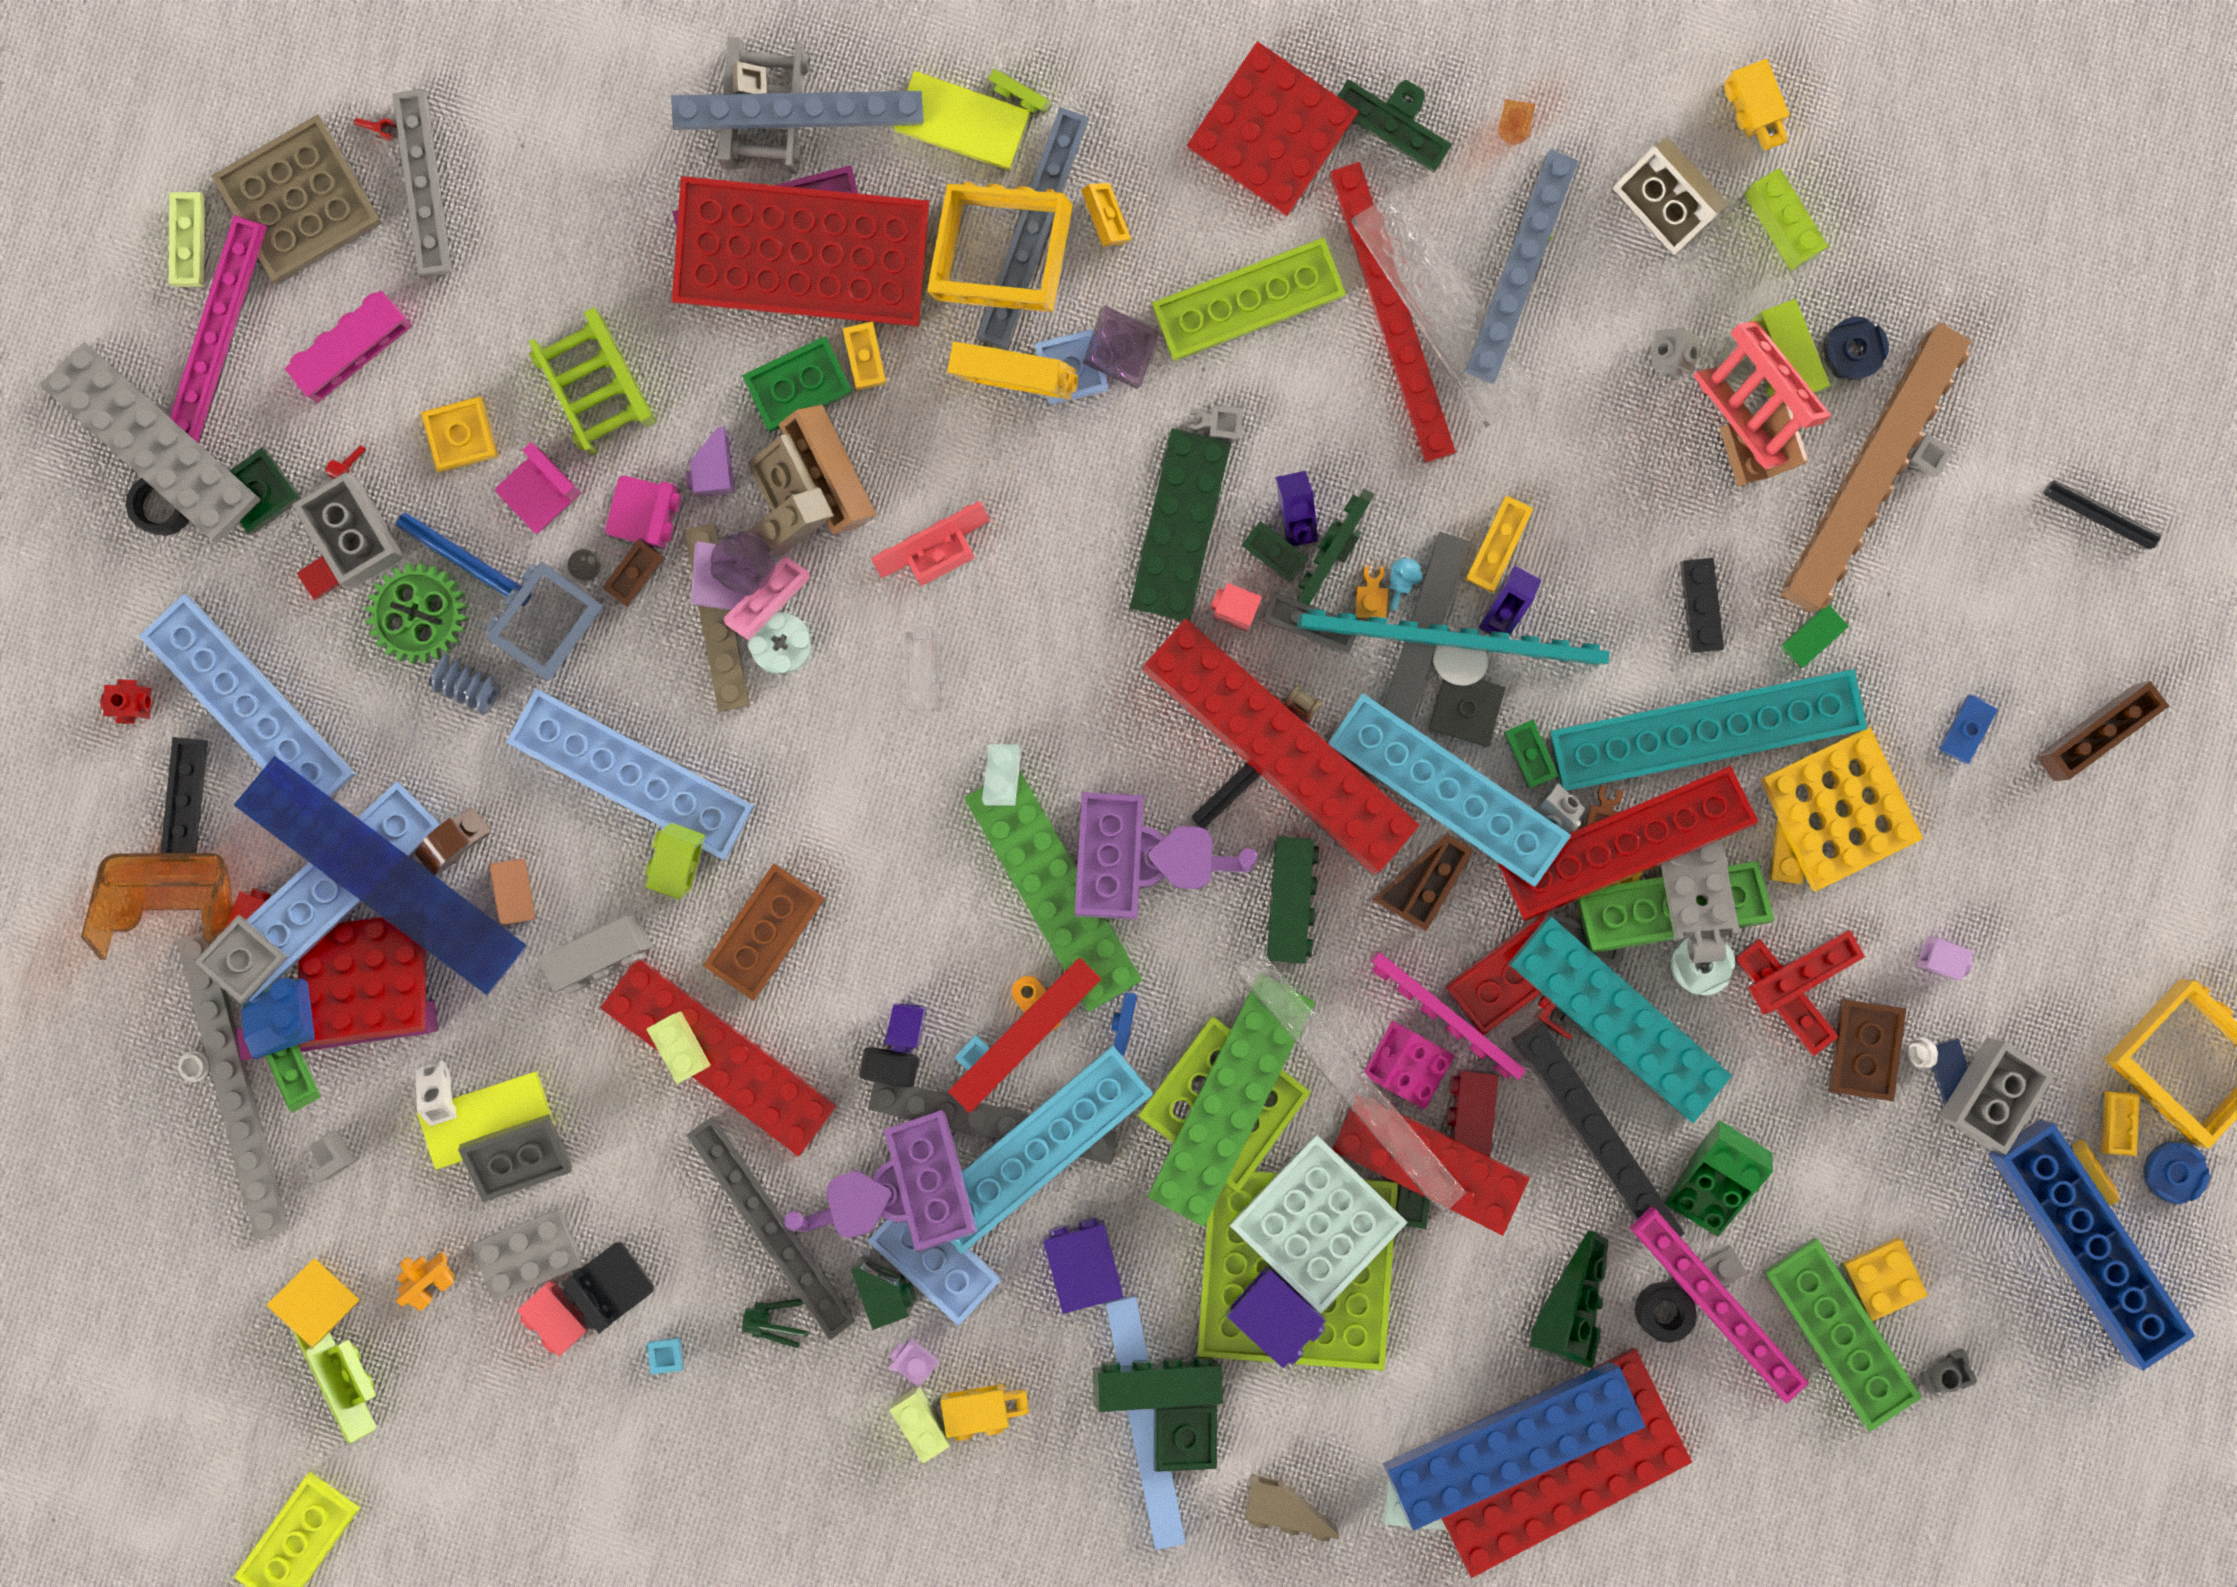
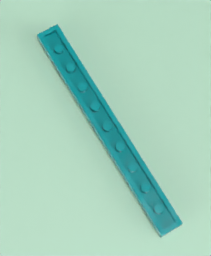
M1307 609V614L1302 613L1299 615L1297 621V628L1599 666L1609 663L1610 651L1600 650V645L1582 643L1581 648L1570 647V641L1552 639L1551 644L1539 643L1540 638L1535 636H1521V640L1509 639L1508 633L1491 632L1490 636L1478 635L1479 630L1471 628H1460V633L1449 632L1446 625L1430 624L1429 629L1417 628L1418 622L1400 620L1399 625L1387 624V618L1369 617L1368 621L1356 620L1357 615L1350 613H1338L1336 618L1325 616L1326 611L1318 609Z

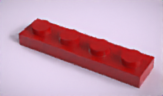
M1847 930L1751 984L1748 988L1762 1014H1767L1865 958V955L1851 930Z
M1756 939L1735 956V961L1753 983L1783 967L1761 939ZM1804 993L1775 1009L1807 1051L1813 1056L1817 1055L1839 1037Z

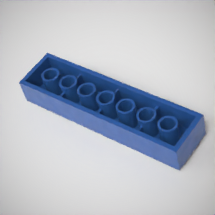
M2039 1119L2019 1133L2007 1155L1996 1151L1988 1153L2128 1364L2144 1371L2195 1337V1334L2054 1123Z
M1608 1362L1382 1464L1406 1521L1414 1531L1646 1426L1620 1367L1612 1362Z

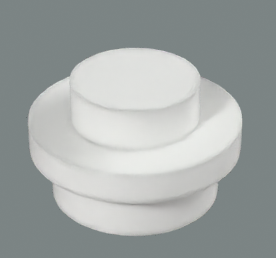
M1919 1037L1908 1046L1909 1059L1916 1067L1930 1068L1937 1063V1048L1927 1038Z
M200 1051L185 1053L178 1063V1071L181 1077L189 1082H198L205 1079L210 1073L206 1054Z

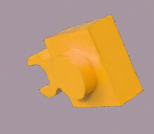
M1366 565L1363 569V579L1366 582V587H1356L1354 614L1357 615V619H1368L1369 617L1386 618L1388 588H1379V582L1384 576V568L1380 566L1378 577L1371 578L1368 575L1369 565Z

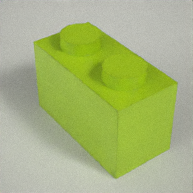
M672 822L662 831L658 830L652 843V847L656 848L654 857L649 860L645 869V875L648 876L646 888L681 900L692 888L706 835Z

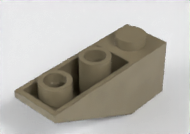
M1252 1475L1244 1511L1246 1520L1250 1521L1251 1525L1258 1528H1268L1269 1525L1281 1527V1531L1291 1535H1299V1532L1312 1534L1311 1536L1314 1539L1320 1541H1330V1538L1339 1540L1340 1534L1337 1526L1283 1481Z

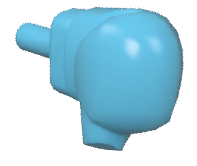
M1400 558L1394 561L1391 567L1390 584L1388 587L1395 590L1390 603V610H1397L1402 592L1409 594L1411 586L1417 585L1422 581L1423 575L1417 561L1409 558Z

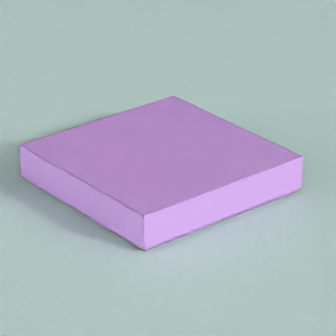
M699 541L695 543L691 604L732 610L756 586L757 563L749 549Z

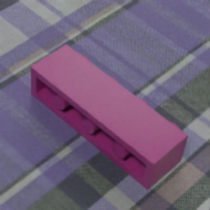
M381 290L377 293H371L364 298L362 305L358 309L343 315L338 320V325L331 331L323 332L317 336L310 348L295 354L290 359V364L284 369L308 398L319 403L413 325L388 295Z

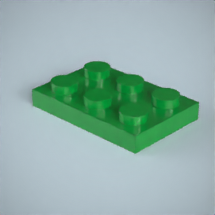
M826 336L742 375L770 433L779 429L778 424L798 409L818 405L826 407L853 394Z

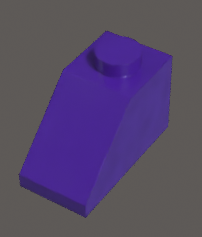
M1514 565L1499 588L1478 628L1488 634H1491V632L1508 633L1510 636L1534 601L1542 580Z

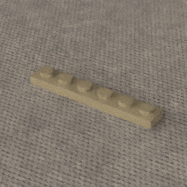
M716 524L684 529L692 573L695 543L699 541L720 545ZM699 606L717 709L719 712L749 707L750 702L737 632L728 627L724 621V617L731 610Z

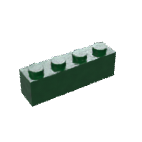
M1275 837L1267 961L1306 964V957L1312 956L1313 939H1307L1308 926H1314L1315 908H1310V895H1316L1317 877H1312L1313 864H1318L1319 846H1314V839Z
M1197 1356L1193 1358L1194 1361L1182 1362L1181 1358H1165L1163 1363L1151 1364L1150 1360H1134L1132 1365L1120 1366V1362H1103L1101 1367L1093 1368V1406L1099 1412L1223 1404L1222 1365L1212 1360V1357Z

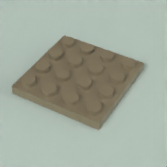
M318 114L211 175L233 215L267 226L257 257L269 278L275 284L280 283L382 224L381 219L332 134Z

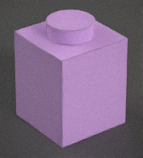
M1927 937L1916 966L1952 980L1962 981L1963 977L1967 976L1972 968L1973 961L1971 956L1973 951L1940 938Z

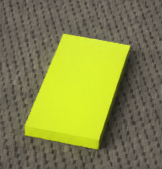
M914 71L907 91H922L924 122L923 125L894 126L895 132L1010 171L1030 117V111Z
M538 1071L453 1098L452 1103L456 1107L457 1118L429 1126L417 1112L435 1170L463 1161L458 1151L459 1145L548 1114L553 1121Z
M309 1472L233 1578L246 1587H305L361 1508L315 1474Z

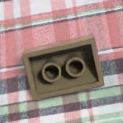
M1668 136L1654 145L1612 187L1673 255L1677 254L1730 205Z

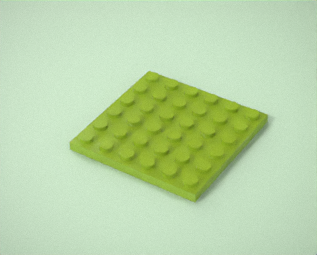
M1254 1170L1238 1193L1224 1185L1206 1222L1197 1357L1276 1363L1227 1318L1226 1310L1267 1264L1280 1275L1229 1225L1278 1172ZM1364 1179L1396 1210L1398 1183L1391 1180ZM1394 1238L1321 1313L1326 1321L1323 1324L1325 1327L1324 1331L1315 1341L1309 1340L1302 1347L1304 1352L1294 1364L1385 1371Z

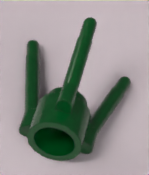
M801 1299L772 1303L756 1302L755 1308L745 1309L742 1332L751 1333L752 1337L765 1338L786 1346L799 1348L800 1344L798 1342L770 1333L769 1331L807 1337L808 1331L771 1324L772 1314L766 1313V1311L804 1304Z

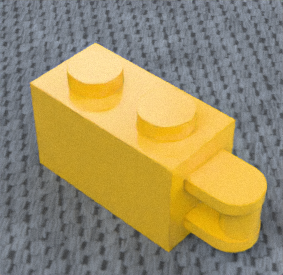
M1763 59L1733 71L1726 79L1724 89L1727 99L1730 102L1733 101L1736 109L1738 127L1744 130L1747 138L1757 135L1764 151L1787 143V134L1783 122L1790 114L1768 59ZM1772 129L1774 134L1769 136L1767 130Z
M1004 1383L944 1393L940 1400L946 1438L954 1437L956 1441L970 1439L973 1437V1434L985 1432L986 1435L1003 1433L1004 1428H1009L1010 1418L1030 1413L1026 1390L1005 1392ZM1015 1399L1016 1408L1008 1409L1007 1401Z

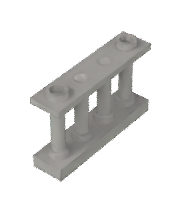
M728 37L723 94H733L732 66L736 62L764 67L793 69L792 86L767 84V93H803L804 73H809L810 54H806L801 42H796L795 56L750 53L748 49H745L741 38ZM776 128L788 129L787 147L742 144L740 140H737L738 129H720L717 159L722 168L735 169V160L740 159L741 156L785 160L789 173L796 174V164H801L802 145H798L800 128Z

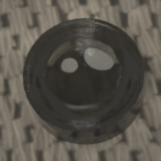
M577 550L568 559L570 574L580 581L593 580L600 572V560L596 554L589 550Z

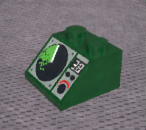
M865 1257L859 1258L851 1271L872 1330L909 1317L914 1306L913 1301L917 1300L912 1283H906L904 1275Z

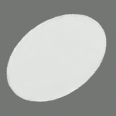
M1445 646L1435 647L1433 654L1434 666L1439 675L1446 681L1455 685L1465 686L1479 681L1484 676L1488 667L1486 651Z

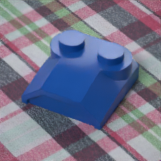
M281 978L275 981L269 988V991L260 994L252 1001L248 1000L241 1010L244 1040L254 1059L315 1039L308 982L302 978L295 981L290 978Z

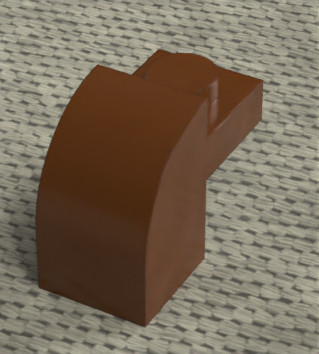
M471 807L454 819L450 817L436 827L423 839L414 854L435 877L458 862L465 850L487 837L492 830Z

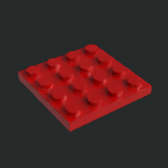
M1257 41L1186 146L1288 217L1359 111Z
M423 911L338 923L299 960L298 979L302 978L308 982L315 1036L313 1040L298 1044L300 1048L425 1031L427 915Z

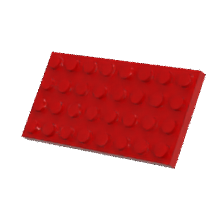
M681 176L672 303L920 327L930 201Z
M1631 1348L1590 1370L1608 1362H1612L1620 1367L1646 1426L1645 1428L1441 1518L1471 1578L1693 1463L1635 1348Z

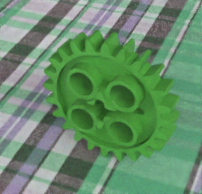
M418 563L416 571L412 565L405 564V573L399 568L394 567L393 578L383 574L382 577L386 584L384 586L374 584V587L379 592L378 595H368V598L375 602L374 606L365 607L366 611L373 613V617L365 620V622L376 627L369 632V635L373 637L380 636L376 646L381 648L387 646L385 654L389 656L397 652L396 660L403 662L408 656V661L411 664H416L419 657L422 663L429 664L430 655L434 659L440 660V650L452 653L449 643H461L455 635L457 632L466 633L467 630L460 626V622L469 620V617L461 614V611L467 609L469 605L459 602L465 596V593L454 591L459 583L455 580L447 582L449 578L448 573L443 571L438 575V568L431 566L427 571L426 565ZM407 587H412L414 591L413 597L405 602L403 592ZM437 597H441L443 601L442 608L438 612H434L431 607L432 602ZM398 603L414 610H419L442 619L443 623L438 625L392 608V604ZM400 615L403 624L400 629L394 631L392 621ZM426 626H430L432 635L430 639L423 641L421 639V631Z

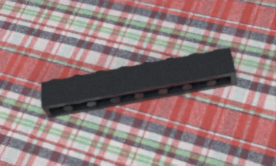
M1535 1022L1511 1038L1633 1220L1636 1221L1652 1206L1680 1237L1684 1235L1685 1232L1545 1025Z

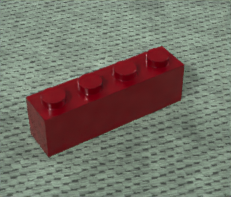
M1457 1069L1456 1076H1451L1450 1094L1454 1095L1453 1107H1448L1446 1118L1447 1125L1451 1126L1450 1138L1490 1157L1499 1075L1492 1072Z

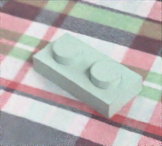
M989 744L982 796L984 805L1015 806L1022 752L1019 744Z

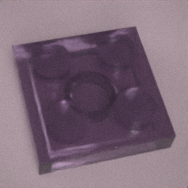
M1105 305L1100 310L1083 364L1138 389L1142 386L1159 331Z

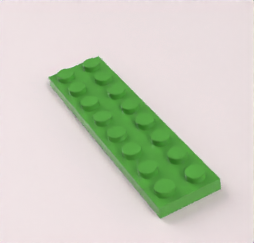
M1019 770L1015 806L984 805L982 801L984 786L964 797L1063 969L1066 971L1080 957L1102 978L1082 999L1089 1012L1141 982L1142 979L1108 920L1106 918L1075 916L1077 867L1021 771Z
M1262 973L1258 974L1146 1196L1147 1198L1202 1227L1205 1226L1315 1001Z

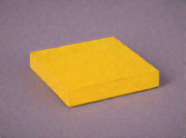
M481 396L421 412L435 469L438 473L499 457L485 403Z
M314 1258L266 1304V1307L313 1349L360 1300Z

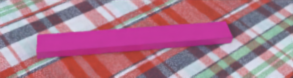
M236 215L233 216L169 417L197 443L199 442L267 226Z
M1651 1206L1628 1227L1783 1402L1787 1404L1809 1384L1797 1368L1654 1207Z

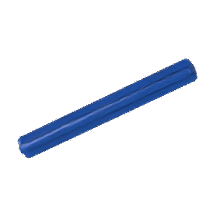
M402 513L397 519L396 526L504 596L508 597L514 588L518 591L522 588L519 584L411 515ZM531 593L521 606H525L532 596Z

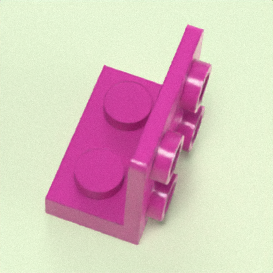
M530 442L522 450L528 458L495 488V492L534 533L539 534L582 492L539 447Z
M1392 1020L1362 1075L1425 1109L1454 1059V1054Z

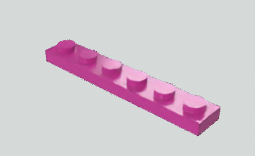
M1376 951L1369 961L1375 965L1372 969L1374 973L1384 981H1387L1389 977L1399 984L1396 990L1409 1001L1415 997L1424 1005L1420 1010L1434 1021L1438 1016L1448 1024L1444 1028L1458 1040L1462 1036L1472 1043L1469 1049L1483 1060L1488 1056L1495 1061L1496 1064L1493 1068L1506 1079H1509L1512 1075L1519 1080L1527 1071L1383 954Z

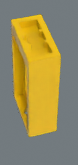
M953 341L947 373L964 381L1068 400L1071 399V394L1075 393L1077 389L1078 375L1076 374V369L1061 360Z

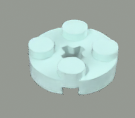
M777 612L748 642V648L754 661L764 670L774 674H785L800 669L808 660L812 647L810 633L804 622L790 613ZM785 635L787 637L785 641L788 645L787 649L780 648L778 651H775L773 649L775 646L773 639L776 636L780 638Z
M1689 938L1682 939L1670 953V968L1677 984L1687 992L1707 996L1722 991L1729 984L1732 971L1735 969V957L1730 946L1725 942V960L1710 962L1706 966L1708 971L1703 973L1701 969L1696 970V963H1691L1689 960L1687 949Z

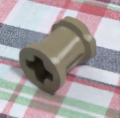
M1297 683L1283 704L1303 716L1304 721L1308 723L1323 700L1320 698L1316 700L1303 691L1301 685Z

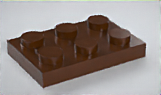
M1841 999L1836 1031L1839 1037L1835 1039L1828 1091L1894 1101L1906 1017L1905 1008Z

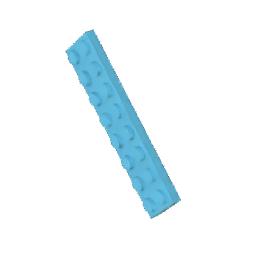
M1364 693L1359 697L1328 742L1339 754L1533 887L1540 881L1571 836Z
M1114 1045L1109 1047L961 1171L978 1233L951 1241L960 1254H963L1153 1095V1091Z

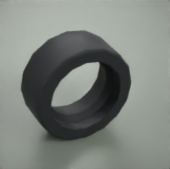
M143 478L136 481L127 493L125 504L128 517L135 526L154 535L167 536L179 532L187 525L189 520L176 508L172 516L163 523H153L145 517L143 505L146 496L154 488Z

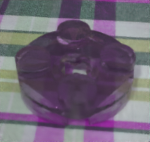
M739 531L737 534H727L718 541L711 554L712 566L710 572L713 578L726 588L743 595H752L768 583L775 569L774 559L772 561V556L769 552L770 547L761 537L751 532ZM741 557H745L748 559L746 564L750 567H740L735 559L740 560Z

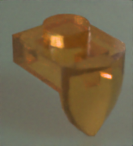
M1505 99L1498 134L1504 142L1514 146L1525 142L1529 138L1536 104Z

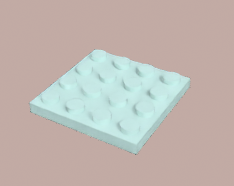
M1315 1134L1229 1225L1321 1314L1408 1222L1331 1147Z

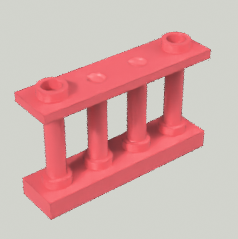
M1757 321L1738 324L1730 333L1737 341L1738 346L1718 369L1714 367L1696 371L1693 376L1700 384L1701 390L1711 398L1752 451L1755 460L1766 470L1784 465L1788 461L1780 449L1802 426L1809 428L1824 424L1832 415ZM1748 355L1755 364L1756 370L1734 392L1725 378ZM1766 378L1775 393L1753 416L1743 402ZM1784 402L1793 413V418L1771 439L1761 426Z

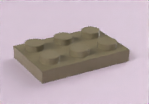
M790 434L779 436L748 462L771 511L792 495L816 489L812 477Z

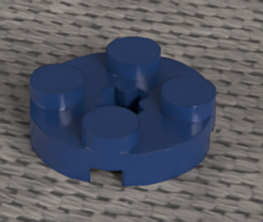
M1850 317L1839 322L1826 335L1824 357L1827 365L1837 378L1862 380L1873 375L1881 368L1889 352V342L1886 333L1879 325L1875 326L1865 317ZM1851 341H1855L1857 345L1863 346L1859 356H1855L1854 353L1850 352Z

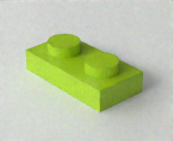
M993 68L988 80L996 84L993 90L1007 98H1010L1011 94L1016 95L1022 99L1020 105L1035 114L1038 109L1047 112L1052 103L1048 98Z

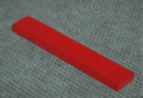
M1079 957L948 1090V1093L971 1113L1102 978Z

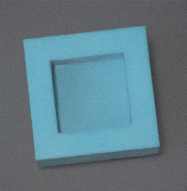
M976 1034L955 1056V1059L964 1068L969 1070L988 1051L990 1046Z
M680 1337L651 1340L647 1343L651 1374L682 1371L684 1369Z

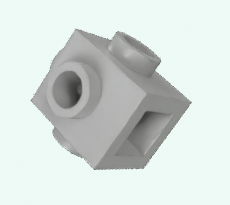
M1684 328L1656 330L1654 348L1651 351V367L1663 372V376L1668 378H1680L1682 373H1694L1695 364L1699 356V336Z
M1560 784L1555 785L1533 808L1567 833L1574 832L1581 825L1582 822L1579 820V817L1585 810L1577 798L1570 795Z

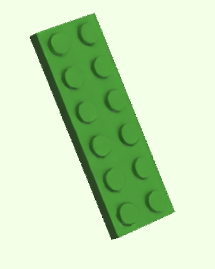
M1759 862L1727 866L1739 929L1772 923L1775 919ZM1663 877L1611 885L1576 900L1588 949L1592 953L1674 940ZM1703 896L1696 897L1698 905L1705 906L1707 904V900Z
M1814 1237L1763 1271L1869 1432L1922 1398L1817 1238Z

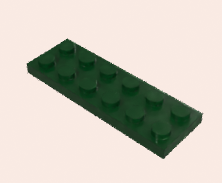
M1171 428L1129 609L1178 621H1183L1185 618L1190 621L1232 442Z

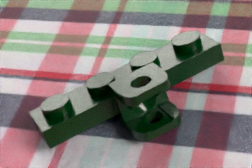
M1347 79L1338 94L1340 99L1359 111L1353 121L1355 124L1433 173L1436 172L1452 146L1450 142L1414 121L1422 108L1425 91L1408 80L1399 83L1387 103ZM1411 97L1413 101L1406 102L1403 98Z
M1363 488L1359 497L1353 494L1344 508V511L1349 513L1344 522L1342 523L1340 519L1335 517L1318 546L1320 551L1313 561L1318 565L1313 574L1307 571L1298 588L1303 590L1298 599L1299 601L1309 606L1336 559L1345 563L1362 534L1359 530L1354 532V529L1370 504L1374 493Z

